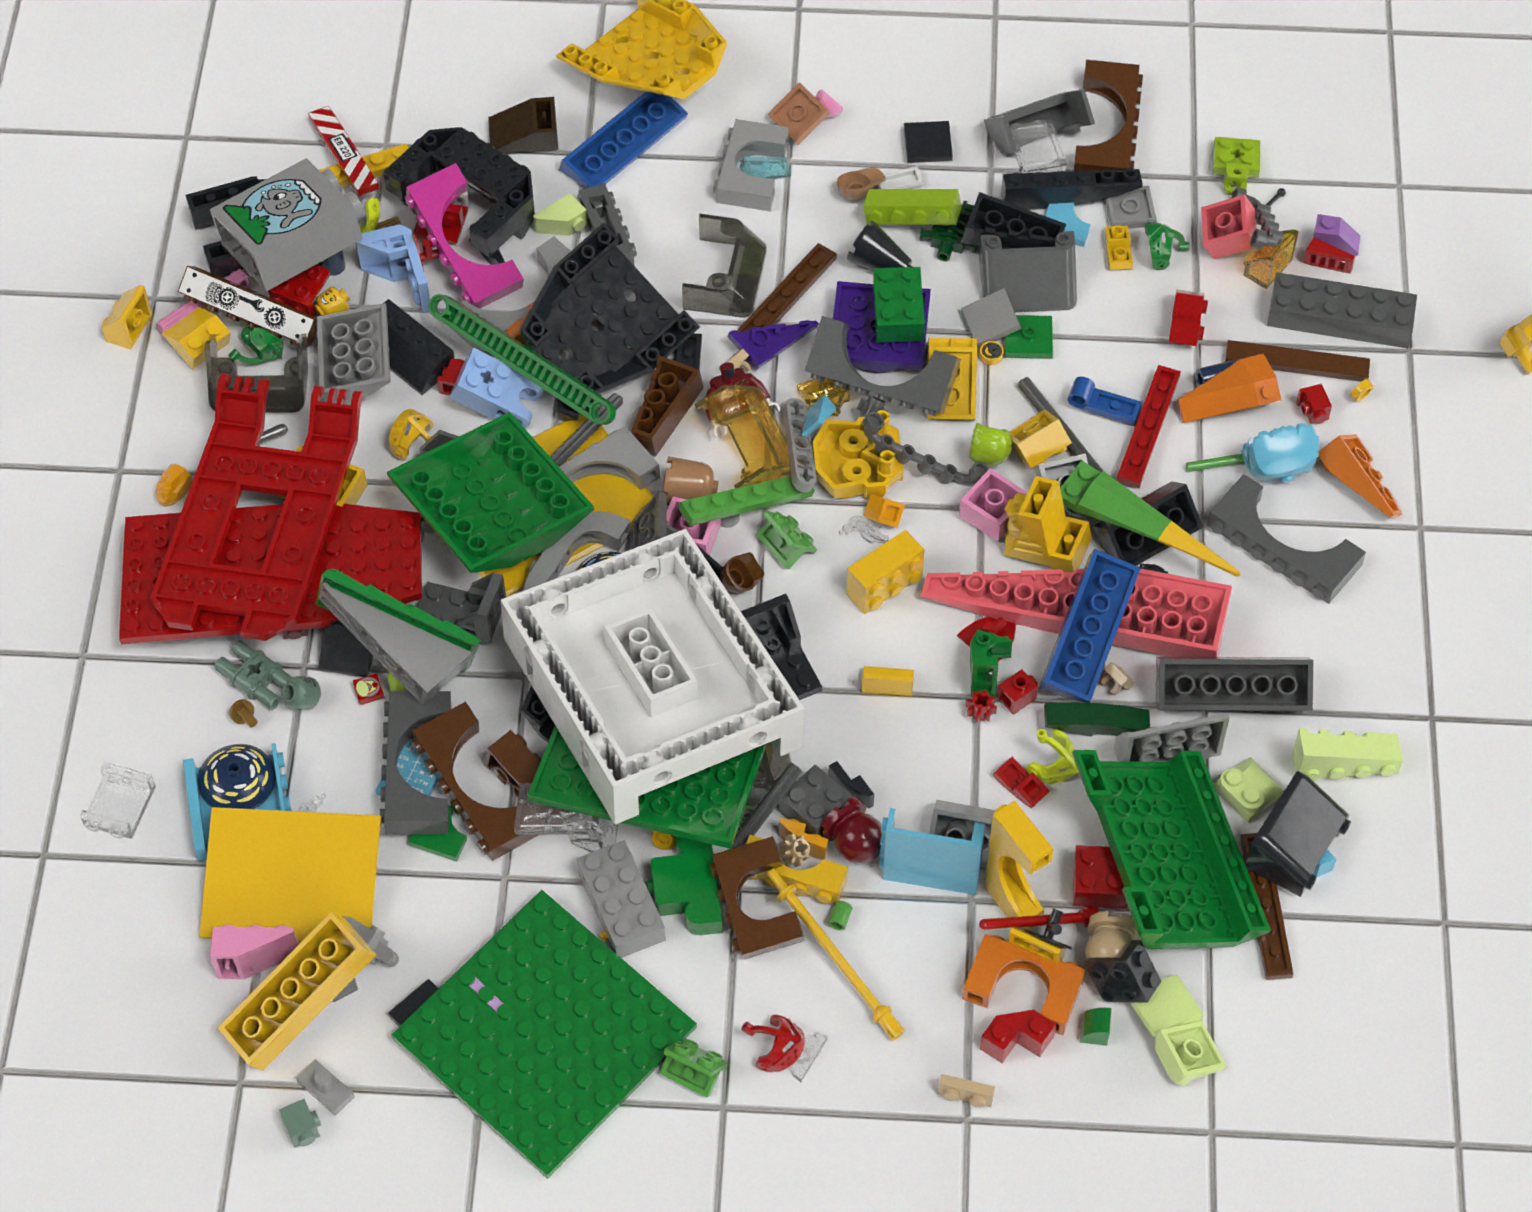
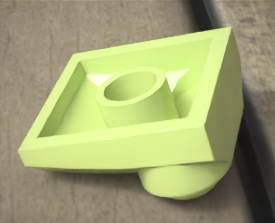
M1252 757L1243 761L1235 768L1226 769L1221 774V777L1214 782L1216 792L1247 823L1278 801L1284 792V789Z
M1203 1021L1162 1029L1155 1035V1051L1170 1079L1178 1085H1187L1192 1079L1222 1071L1227 1067Z

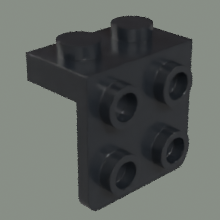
M1132 940L1120 958H1087L1084 962L1101 998L1106 1002L1148 1003L1162 982L1141 940Z

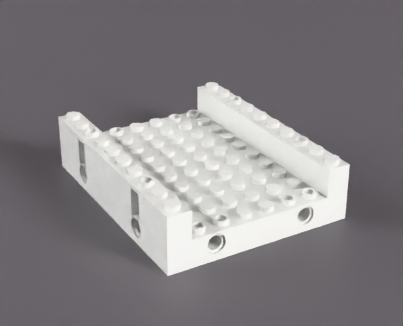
M686 529L501 599L503 637L615 825L639 815L638 796L769 742L773 744L780 756L802 748L804 745L805 708Z

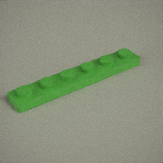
M790 475L680 502L678 508L689 526L812 497L815 489L812 488L810 492L797 490L792 484Z

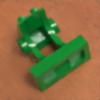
M977 630L970 644L971 697L973 691L978 693L984 690L987 691L990 697H996L998 658H1011L1012 640L1007 636L1001 637L990 632Z

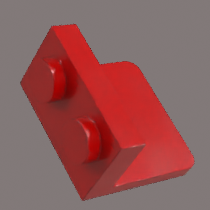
M316 264L268 290L269 297L316 316L313 301L330 277V272L328 269Z

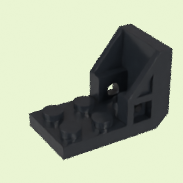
M785 593L742 610V615L787 680L797 698L802 700L822 692V685L801 648V635L787 594Z

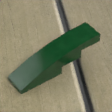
M1083 702L1046 703L1044 705L1045 728L1085 736H1092L1095 732L1119 736L1123 732H1136L1150 728L1148 709Z

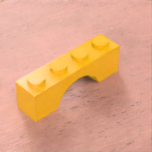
M750 835L746 844L762 840V838ZM825 859L818 865L806 870L792 869L783 863V866L775 868L788 886L791 884L797 886L795 894L816 898L823 904L831 903L835 905V902L840 900L848 880V867ZM769 871L756 874L749 878L753 880L757 878L766 881L769 885L775 887V885L766 875Z

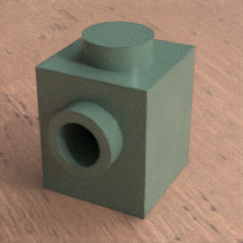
M305 1099L279 1110L294 1148L307 1146L320 1137L317 1127L321 1126L320 1119L315 1110L310 1112Z

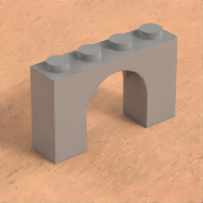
M735 119L733 128L730 127L728 131L729 144L725 145L723 149V158L725 159L724 162L719 163L718 176L720 177L719 180L715 179L713 193L717 194V203L771 211L775 196V179L747 175L740 171L737 165L743 159L755 155L785 159L789 143V127Z

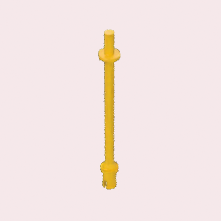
M775 868L770 870L766 875L780 892L777 896L778 901L786 900L793 910L796 911L800 919L873 1011L872 1020L881 1025L891 1041L898 1039L904 1034L905 1029L892 1015L890 1006L880 1004L794 894L797 886L795 884L788 886Z

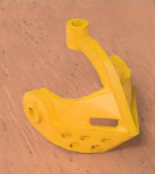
M414 409L403 411L395 420L390 431L389 446L392 454L399 460L404 461L409 455L411 444L419 436L426 442L431 438L425 430L430 431L434 426L433 422L425 414ZM410 424L411 428L409 430L408 435L406 436L404 435V432L406 430L407 425Z

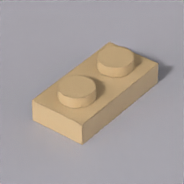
M941 1074L938 1095H942L945 1099L951 1101H968L976 1107H991L995 1086Z

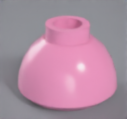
M819 90L815 98L830 112L827 117L837 116L843 111V107L825 91Z

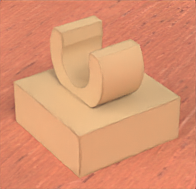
M744 349L736 352L726 361L733 363L735 369L740 367L745 372L751 370L750 364L744 361L749 356Z
M1112 662L1104 669L1109 675L1103 677L1101 681L1105 686L1109 682L1114 681L1115 685L1110 690L1114 695L1118 694L1122 687L1129 690L1136 683L1120 666Z

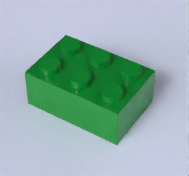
M873 268L876 343L924 341L925 319L921 268Z

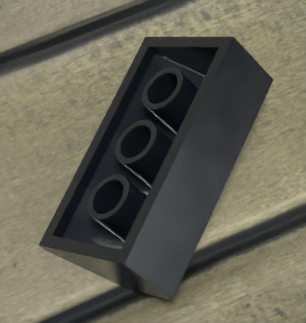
M387 299L384 303L387 305L390 370L420 395H423L438 383V377L442 376L445 366L448 367L451 358L455 359L454 350L390 299Z
M1171 481L1141 498L1190 535L1203 528L1187 484ZM1105 521L1093 525L1100 545L1107 554L1135 566L1170 547Z

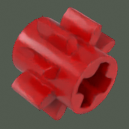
M986 690L978 693L973 691L972 699H966L967 716H972L976 719L977 723L984 720L989 722L990 713L996 714L997 706L994 705L996 697H990Z

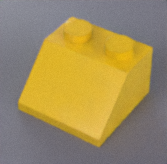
M139 285L124 292L120 299L114 303L112 312L102 323V331L106 342L130 350L133 348L153 315L145 286Z
M198 307L163 332L162 335L193 370L228 345L231 332L215 314Z
M1045 409L1009 431L1012 437L1013 449L1029 468H1035L1039 464L1046 463L1047 458L1063 453L1067 446L1072 443L1059 419Z

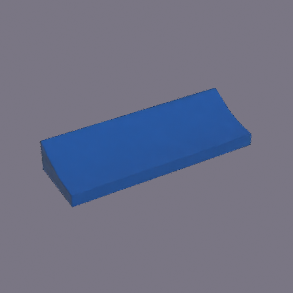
M644 92L562 159L559 171L575 180L585 189L604 183L606 185L687 118L688 113L672 97Z
M1097 549L1092 551L1087 559L1038 689L1061 694L1084 703L1091 702L1140 572V567Z

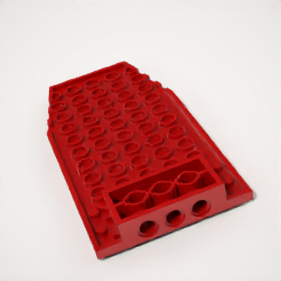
M283 504L236 508L217 564L261 570ZM343 504L342 507L336 505L298 623L285 631L323 628L330 626V622L339 620L331 611L315 604L321 576L328 569H336L366 587L370 584L403 604L423 599L420 513ZM181 512L125 517L119 629L121 644L240 635L245 616L200 610L193 631L170 628L151 602L150 596Z

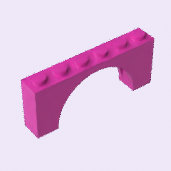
M455 163L407 186L405 201L410 209L414 208L417 213L416 220L422 229L425 228L428 232L427 238L431 241L432 247L438 249L440 253L438 257L441 264L449 268L451 272L450 278L454 286H459L463 292L461 293L463 301L466 300L480 309L522 288L524 278L513 260L494 265L474 263L458 255L446 241L442 230L443 216L449 205L458 196L467 191V181Z

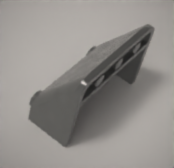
M1074 231L1059 233L1055 238V247L1002 249L1001 240L998 236L981 235L979 265L983 298L1004 288L1014 312L1070 310L1076 306L1077 281Z

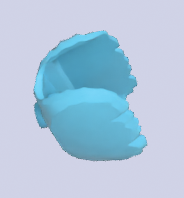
M1300 423L1297 424L1296 428L1291 425L1287 427L1282 426L1279 429L1274 428L1270 432L1261 431L1258 436L1248 439V442L1243 445L1241 454L1247 470L1254 478L1261 481L1280 479V483H1288L1295 480L1294 476L1310 472L1316 463L1320 449L1319 436L1316 435L1312 425Z

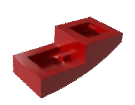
M1013 757L1008 759L992 775L1010 793L1031 809L1050 792L1033 772L1029 774Z

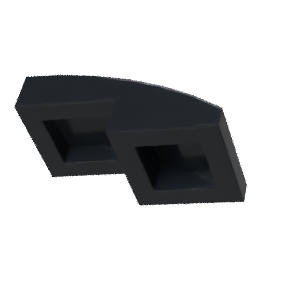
M838 761L828 766V775L853 797H858L867 808L870 809L874 806V793L861 775L851 780Z

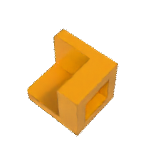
M870 493L864 517L898 528L905 505Z

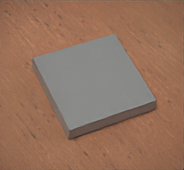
M1142 186V188L1104 199L1110 226H1128V229L1144 228L1145 222H1157L1149 186Z
M1004 288L961 308L973 338H977L978 348L985 342L996 341L1022 329Z

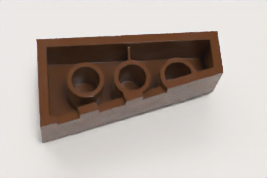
M660 355L657 359V367L651 375L650 386L644 394L643 405L639 408L631 433L650 455L655 457L704 389L699 369Z
M509 730L487 748L483 765L488 770L495 768L498 773V779L504 785L510 783L515 796L521 801L527 802L528 792L542 758L537 753H532L526 747L527 743L520 734L515 735L512 730ZM534 803L546 820V825L553 832L576 814V812Z

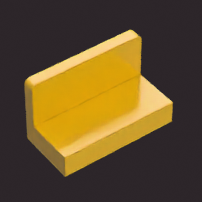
M864 666L862 693L912 697L914 670Z

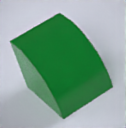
M1094 1008L1083 1014L1080 1043L1107 1046L1112 1008Z

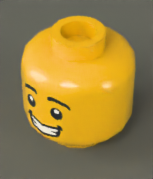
M331 286L316 297L317 304L314 306L323 316L348 311L350 307L347 302L351 299L343 288L338 291L336 287Z

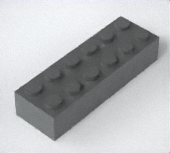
M1276 272L1267 326L1408 349L1413 333L1417 294Z
M1156 657V708L1158 710L1313 711L1314 660L1309 657Z

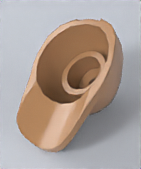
M865 168L840 175L837 179V186L840 194L845 199L858 201L867 197L869 189L886 181V177L878 168Z

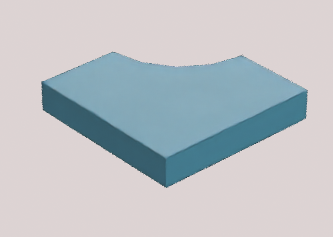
M1074 203L1049 204L1045 216L1067 224L1064 232L1074 231L1075 245L1084 247L1090 231V224L1083 222L1076 216L1073 209Z

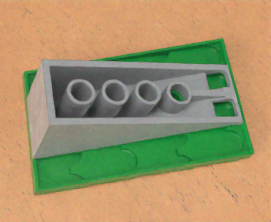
M328 569L321 576L315 604L331 611L422 706L458 673H464L470 668L481 639L448 620L442 622L414 605H405L370 584L366 587L336 569Z

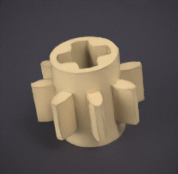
M794 834L785 836V841L778 843L780 846V858L785 862L786 866L793 864L794 867L804 865V860L810 859L809 852L811 846L804 839L803 835L795 837Z

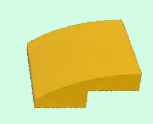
M1011 928L1009 933L1010 944L1055 964H1058L1059 960H1064V948L1019 928Z

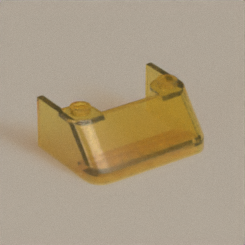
M723 385L694 404L696 409H709L710 418L715 424L727 426L744 460L746 467L741 470V481L734 485L735 488L778 479L791 474L786 438L760 389L755 386Z

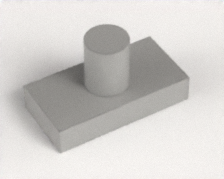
M316 1059L296 1078L297 1082L335 1116L355 1097L348 1087Z

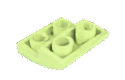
M1178 975L1161 979L1162 982L1148 1003L1130 1002L1153 1038L1162 1029L1198 1022L1204 1016Z

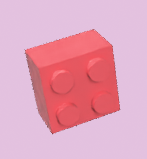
M1245 194L1201 207L1203 242L1214 260L1253 248L1250 246V241L1256 229L1255 208Z

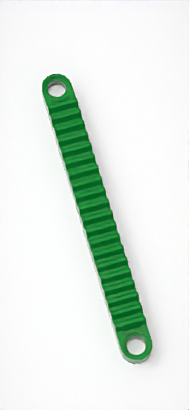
M436 294L430 299L428 306L432 316L592 422L608 425L615 419L616 409L614 405L602 397L601 394L587 387L586 384L579 382L578 379L573 378L572 375L558 368L557 365L550 363L551 361L544 359L543 356L529 349L522 342L515 340L514 337L509 336L508 333L500 330L493 323L486 321L487 319L480 317L479 314L465 307L464 304L443 294ZM441 300H444L446 308L440 313L437 306ZM601 406H605L607 409V415L604 419H600L598 416V410Z

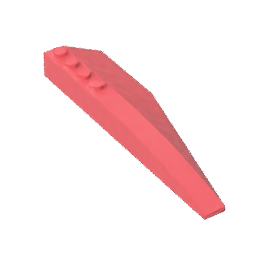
M1062 569L1023 570L1021 573L998 571V574L973 572V574L960 575L959 572L927 573L921 597L995 619L1002 617L1005 621L1017 625L1059 634L1084 569H1076V571L1063 572ZM1140 569L1112 645L1171 657H1218L1232 586Z

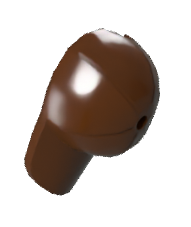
M748 552L734 556L727 561L721 570L720 581L727 591L742 593L753 589L765 574L754 555Z

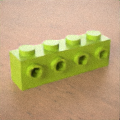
M869 189L863 205L868 225H870L871 220L878 225H956L962 208L958 189Z

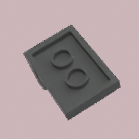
M658 490L631 522L630 550L678 532V530L667 525V494Z
M491 573L472 582L469 592L427 581L422 593L423 599L419 600L417 607L440 621L448 620L481 639L480 645L490 643L502 615L501 599L506 598L503 575Z

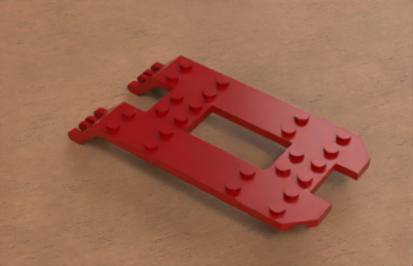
M221 373L217 383L215 421L150 599L153 606L170 628L193 631L199 612L203 610L245 616L240 630L241 638L267 641L298 623L358 442L363 392L354 391L351 405H344L348 397L347 390L340 389L337 397V388L329 389L327 402H322L324 388L323 386L315 385L311 394L308 434L302 452L261 447L258 445L264 431L266 399L270 387L269 379L261 378L258 383L257 393L251 392L254 386L253 377H246L244 382V376L238 375L235 378L234 389L230 390L228 389L231 383L230 374ZM242 490L286 496L261 570L217 564Z

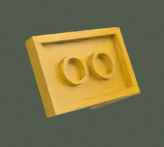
M929 338L927 343V362L930 361L934 350L956 356L961 361L944 414L937 412L936 417L927 414V419L975 420L977 338Z

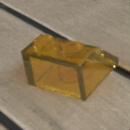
M1296 229L1282 231L1283 239L1280 245L1274 247L1263 246L1261 250L1256 249L1253 254L1249 253L1243 263L1245 265L1243 276L1267 289L1274 282L1276 272L1282 273L1293 260L1299 233Z

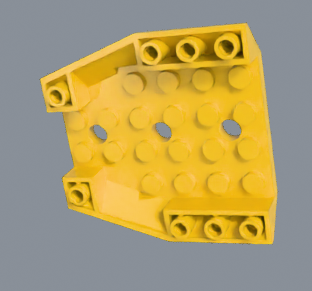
M636 0L638 9L584 50L571 43L556 55L557 59L602 83L686 99L716 75L727 46V41L699 8L686 0Z

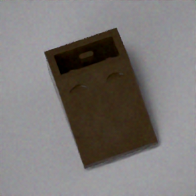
M554 97L531 98L488 117L490 143L502 153L559 149Z

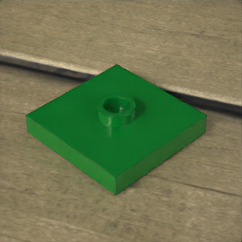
M1016 315L1022 329L1005 336V358L1052 359V316Z

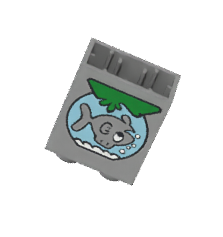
M307 158L210 209L221 244L265 291L274 288L363 239L358 219L364 217L365 212L358 197L352 191L343 195L339 181L330 169L320 172Z

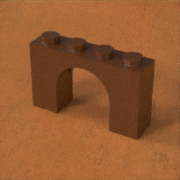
M773 836L712 855L714 863L710 864L714 879L719 878L722 886L717 889L721 903H726L729 910L728 913H725V918L729 929L734 928L736 938L732 939L736 954L741 953L744 959H748L805 941L796 911L767 920H756L747 916L740 908V890L750 877L783 866Z

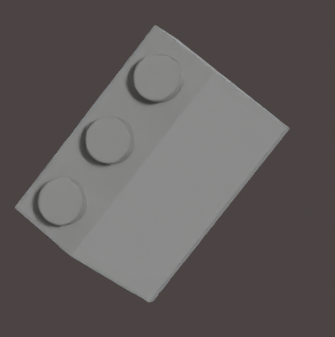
M936 800L930 834L972 841L975 822L984 823L985 833L981 868L986 869L992 817L995 810Z

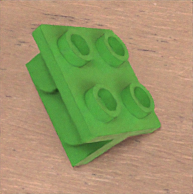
M766 510L763 513L768 521L756 535L785 568L790 569L805 551L815 553L818 550L812 544L814 542L813 538L798 528L799 523L795 518L790 515L784 516L777 511L774 513Z
M684 1039L666 1047L663 1053L667 1057L660 1074L705 1097H709L720 1071L726 1069L728 1062L722 1059V1055L714 1051L706 1052L698 1048L699 1044L690 1039Z

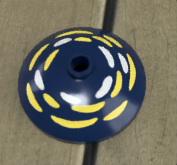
M232 744L216 750L204 761L198 774V787L201 796L210 807L255 809L268 799L276 781L275 768L269 756L261 749L248 744ZM238 768L236 772H230L232 769Z

